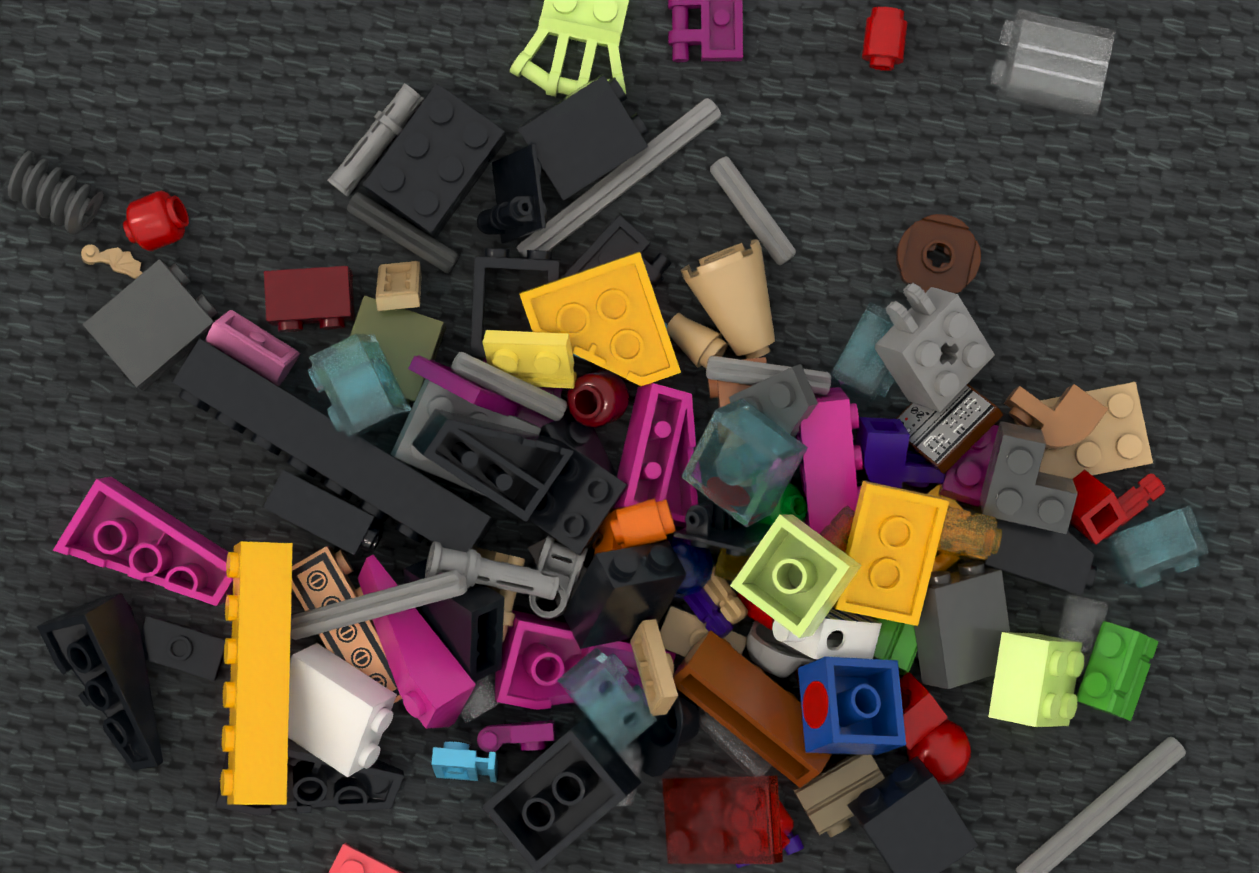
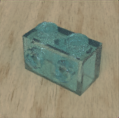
M595 648L557 681L585 717H588L613 749L619 753L657 719L655 716H652V713L650 714L644 690L638 684L632 688L624 678L629 671L614 653L606 656L599 649Z

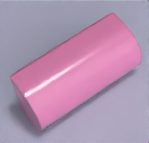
M229 310L216 320L206 337L207 343L276 386H279L284 381L300 355L297 350L233 310Z

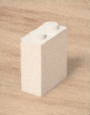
M315 643L293 654L290 660L288 738L346 777H349L363 768L368 769L377 760L381 750L378 744L382 733L388 728L394 714L391 709L397 694L320 644Z

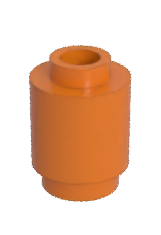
M653 498L616 510L617 519L610 521L617 545L625 543L627 548L666 540L668 534L676 532L667 499L656 502V499Z

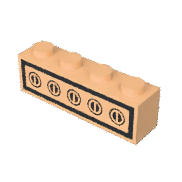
M326 546L292 566V589L305 611L363 595L361 587L355 589L348 577V574L353 572V569L342 550L334 553L332 547ZM372 619L319 634L327 650L397 694L394 703L402 699Z

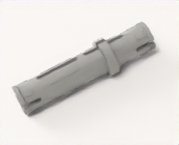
M404 83L389 105L382 112L378 110L374 115L376 119L327 181L349 197L359 181L382 155L386 147L396 136H399L403 130L402 128L425 99Z

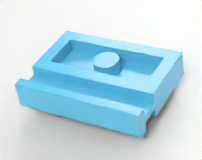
M444 742L443 748L433 747L431 765L436 778L478 781V775H488L490 782L497 783L498 761L496 752H489V758H480L477 756V751L469 750V744L462 742Z

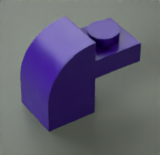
M859 417L856 445L861 447L863 469L872 483L900 489L902 488V482L915 487H927L929 483L943 484L945 474L943 475L916 451H907L910 434L900 419Z

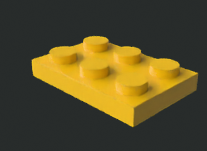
M863 481L845 551L848 556L862 566L833 607L836 610L918 626L949 501L942 497Z

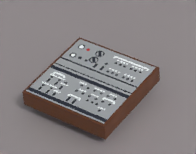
M967 384L941 412L911 403L896 419L902 421L910 434L908 446L944 475L1003 416V413L995 404Z

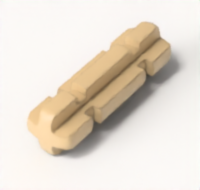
M699 550L686 560V565L693 575L698 578L697 580L715 605L721 608L720 611L726 620L734 625L744 619L748 614L747 608L736 597V593L716 566H714L708 555L703 550Z

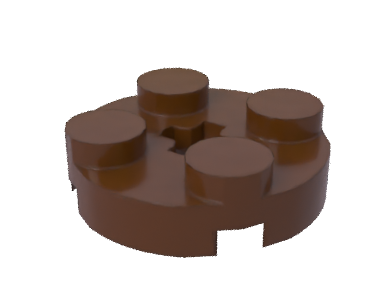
M933 214L911 225L902 235L896 251V264L902 281L906 285L912 283L918 285L925 293L931 287L955 294L960 293L975 278L981 262L980 246L978 241L975 240L974 235L968 230L969 227L960 219L945 214ZM936 246L944 247L943 254L950 256L949 263L944 262L939 268L932 266V260L927 258V251L933 252Z

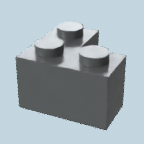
M1000 421L979 499L982 516L1067 534L1078 494L1073 479L1039 472L1046 446L1042 430Z

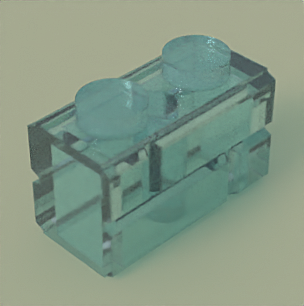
M874 303L868 304L830 373L832 382L871 403L875 400L877 394L885 398L895 380L874 349L875 344L894 326L885 309Z
M1190 506L1178 508L1115 533L1106 539L1123 583L1131 584L1135 582L1138 589L1162 580L1159 572L1171 567L1175 568L1176 573H1180L1200 565L1198 557L1209 553Z

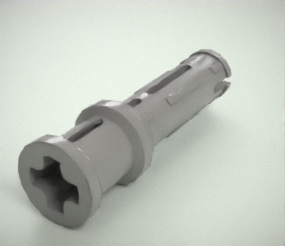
M433 541L425 570V578L456 570L465 574L467 588L473 587L476 583L535 595L548 600H554L559 584L558 573L539 571L519 565L482 558L481 554L473 549H469L466 553L443 548L441 543Z

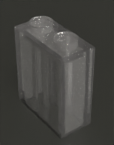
M1018 9L1012 21L1005 19L999 44L1006 45L1003 61L996 59L991 76V84L997 85L995 97L1092 118L1099 110L1116 31Z

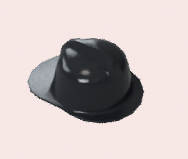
M677 688L678 697L665 715L652 716L646 696L644 697V704L638 721L636 758L643 772L651 777L662 776L669 770L678 747L691 741L700 729L701 716L699 706Z

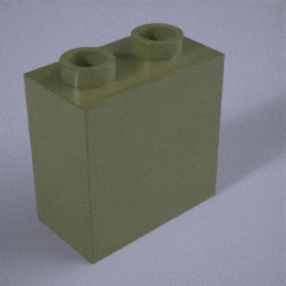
M364 295L336 375L346 380L344 387L346 389L366 396L369 395L370 389L386 394L385 402L408 409L410 402H415L425 380L424 377L408 368L414 356L420 355L435 361L446 325L442 321L406 309L377 311L376 299Z

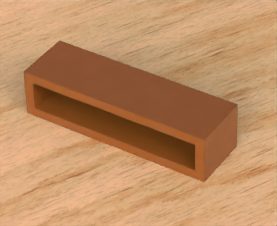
M710 630L691 647L673 674L674 683L678 690L799 788L819 775L831 757L832 753H805L801 703L792 693L780 687L759 666L748 661L732 648L727 640L719 637Z

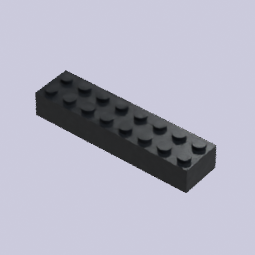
M201 339L198 340L172 381L182 388L179 397L207 413L212 406L218 410L215 419L241 434L247 428L253 431L255 434L251 441L277 456L284 450L291 455L287 463L313 478L317 472L327 477L323 485L344 498L350 500L353 493L363 499L359 506L360 508L383 521H386L390 515L399 521L395 529L416 542L421 543L425 537L432 542H440L443 548L467 553L469 549L477 550L495 521L489 515Z

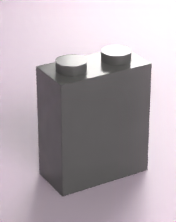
M160 259L82 324L135 387L142 391H145L193 350L199 339H206L212 324L215 322L213 317L218 313L203 294L195 298L186 288L191 280L176 263L168 267Z
M981 561L959 564V571L952 573L950 571L931 572L918 626L914 625L922 684L951 689L995 675L1002 632H1010L1002 570L984 567V563Z

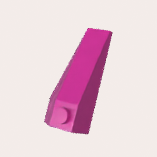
M374 555L366 558L358 576V582L363 595L398 586ZM416 608L372 619L399 694L408 713L414 718H418L426 729L450 727L453 725L476 686L474 681Z
M512 610V613L516 615L513 626L508 625L503 642L502 669L495 672V700L497 702L540 710L559 704L575 703L578 705L589 703L590 700L645 696L630 639L580 649L566 622L555 619L546 620L534 614ZM665 649V652L671 655L674 663L676 653Z

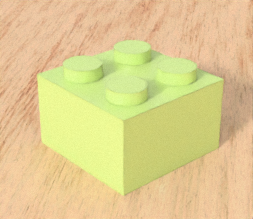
M779 514L730 586L798 638L813 636L862 565L793 514Z
M1002 632L988 717L1032 727L1069 726L1070 719L1074 717L1077 709V696L1074 694L1076 679L1080 676L1084 666V655L1081 652L1082 642L1036 633Z

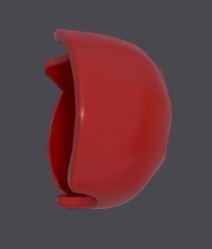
M946 719L911 750L907 748V755L909 761L917 756L933 774L939 785L951 784L964 775L971 758V745L963 728Z

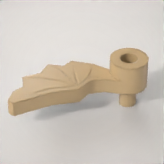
M92 244L84 246L81 251L82 260L88 265L95 263L109 264L114 272L128 275L133 279L142 274L140 271L141 262L133 259L130 251L122 252L117 247L100 252Z

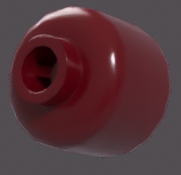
M598 370L579 376L575 381L574 389L569 388L567 395V404L572 416L579 423L589 427H599L617 421L625 413L629 401L626 384L620 376L605 370Z

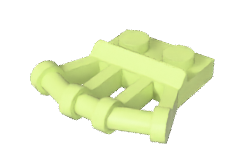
M544 0L538 30L525 49L518 55L510 68V72L518 78L523 75L544 89L546 95L555 97L557 93L569 95L589 82L597 45L608 47L612 78H616L626 94L619 45L629 0ZM548 35L557 36L558 40L549 74L531 62V60ZM569 39L586 43L578 81L561 77Z

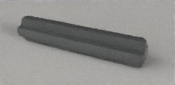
M357 192L349 201L347 210L350 214L445 273H449L456 265L459 256L455 251L365 195Z

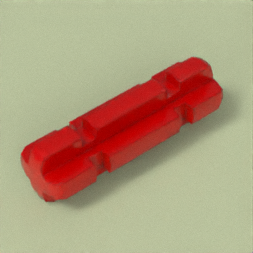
M1147 474L1137 482L1138 488L1135 489L1132 486L1117 498L1128 517L1121 526H1124L1148 507V500L1151 499L1154 502L1165 493L1164 485L1154 474ZM1116 528L1113 532H1111V533H1110L1107 537H1105L1104 539L1109 538V537H1110L1111 535H1113L1116 531H1118V529Z

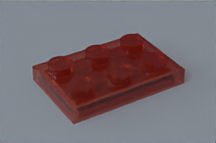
M777 775L671 777L662 779L668 864H777L783 862Z

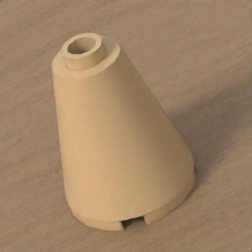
M757 239L751 240V249L745 250L742 243L736 244L699 259L701 266L696 267L697 270L693 272L689 265L680 270L683 279L736 356L745 355L747 359L759 358L770 352L768 345L775 342L762 247Z

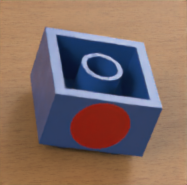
M823 657L798 668L805 753L879 755L906 745L898 660Z

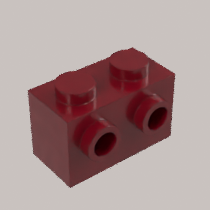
M348 266L264 271L266 321L272 326H278V332L303 331V324L320 323V329L323 330L345 328V321H355L353 274Z

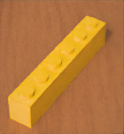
M241 541L234 545V552H228L226 574L227 578H233V595H227L225 618L226 621H232V638L225 639L224 662L225 664H231L230 682H224L223 706L224 708H230L229 725H224L222 729V751L229 752L228 769H222L220 780L221 795L227 796V805H287L293 543Z

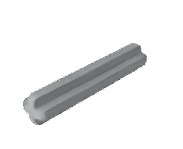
M725 156L713 163L710 167L711 174L776 264L782 265L793 258L796 253L795 248L730 158Z
M464 352L457 353L452 362V373L552 420H561L566 411L567 402Z
M710 356L707 361L706 377L711 380L755 385L790 367ZM804 369L813 393L815 395H827L831 387V374L829 372Z

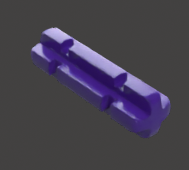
M683 566L687 575L678 592L680 594L683 593V599L703 624L706 623L705 628L708 631H713L721 638L726 637L733 630V625L720 613V608L715 605L699 582L696 583L698 580L690 569Z

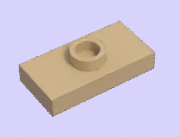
M411 261L381 264L379 266L376 288L377 311L420 307L422 279L420 262Z
M670 606L660 630L664 648L685 657L691 647L709 632L705 628L706 623L703 624L695 615ZM731 631L723 639L727 640L732 648L742 655L747 637Z
M656 619L644 620L640 623L630 643L650 714L652 713V716L665 715L678 697L673 679L674 664L671 655L665 652Z

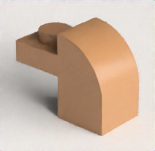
M1075 384L1066 388L1052 409L1021 386L1014 389L1004 402L1005 405L1011 408L1008 414L1019 424L1030 427L1033 424L1037 429L1042 430L1046 442L1045 449L1049 450L1063 449L1082 441L1091 434L1108 411L1107 407Z

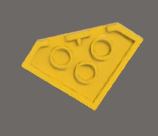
M640 252L519 293L532 332L568 333L573 354L622 376L639 386L681 373Z

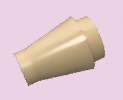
M677 313L667 325L668 335L697 368L703 366L706 369L709 357H722L728 347V343L722 340L723 335L690 320L681 313Z

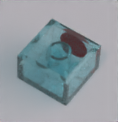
M741 398L715 410L681 477L743 526L748 527L773 513L808 447Z

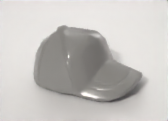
M757 621L753 622L747 636V651L751 660L763 671L779 678H787L801 665L817 660L776 640L773 631Z

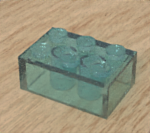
M354 334L309 357L313 367L308 369L309 376L319 393L325 390L332 404L331 407L327 408L329 417L338 432L344 430L347 437L367 433L411 411L375 335Z

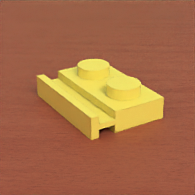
M486 330L483 347L487 364L536 387L574 389L577 374L573 368L574 358L568 333Z

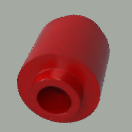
M874 7L871 10V17L866 18L862 59L870 62V68L891 71L894 70V65L903 63L907 21L904 20L905 12L903 10L893 7Z

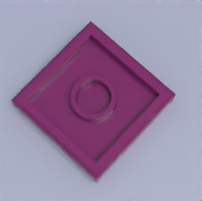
M420 355L414 356L408 368L474 405L507 417L509 415L514 416L519 407L516 402L452 373L451 367Z

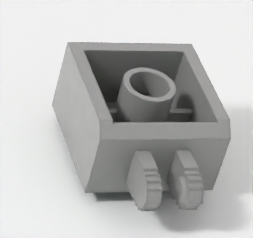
M912 283L903 289V293L907 297L911 308L907 311V308L897 301L891 302L886 307L887 314L890 316L894 326L875 344L874 349L909 402L941 412L995 354L958 294L931 287L925 293L921 287Z

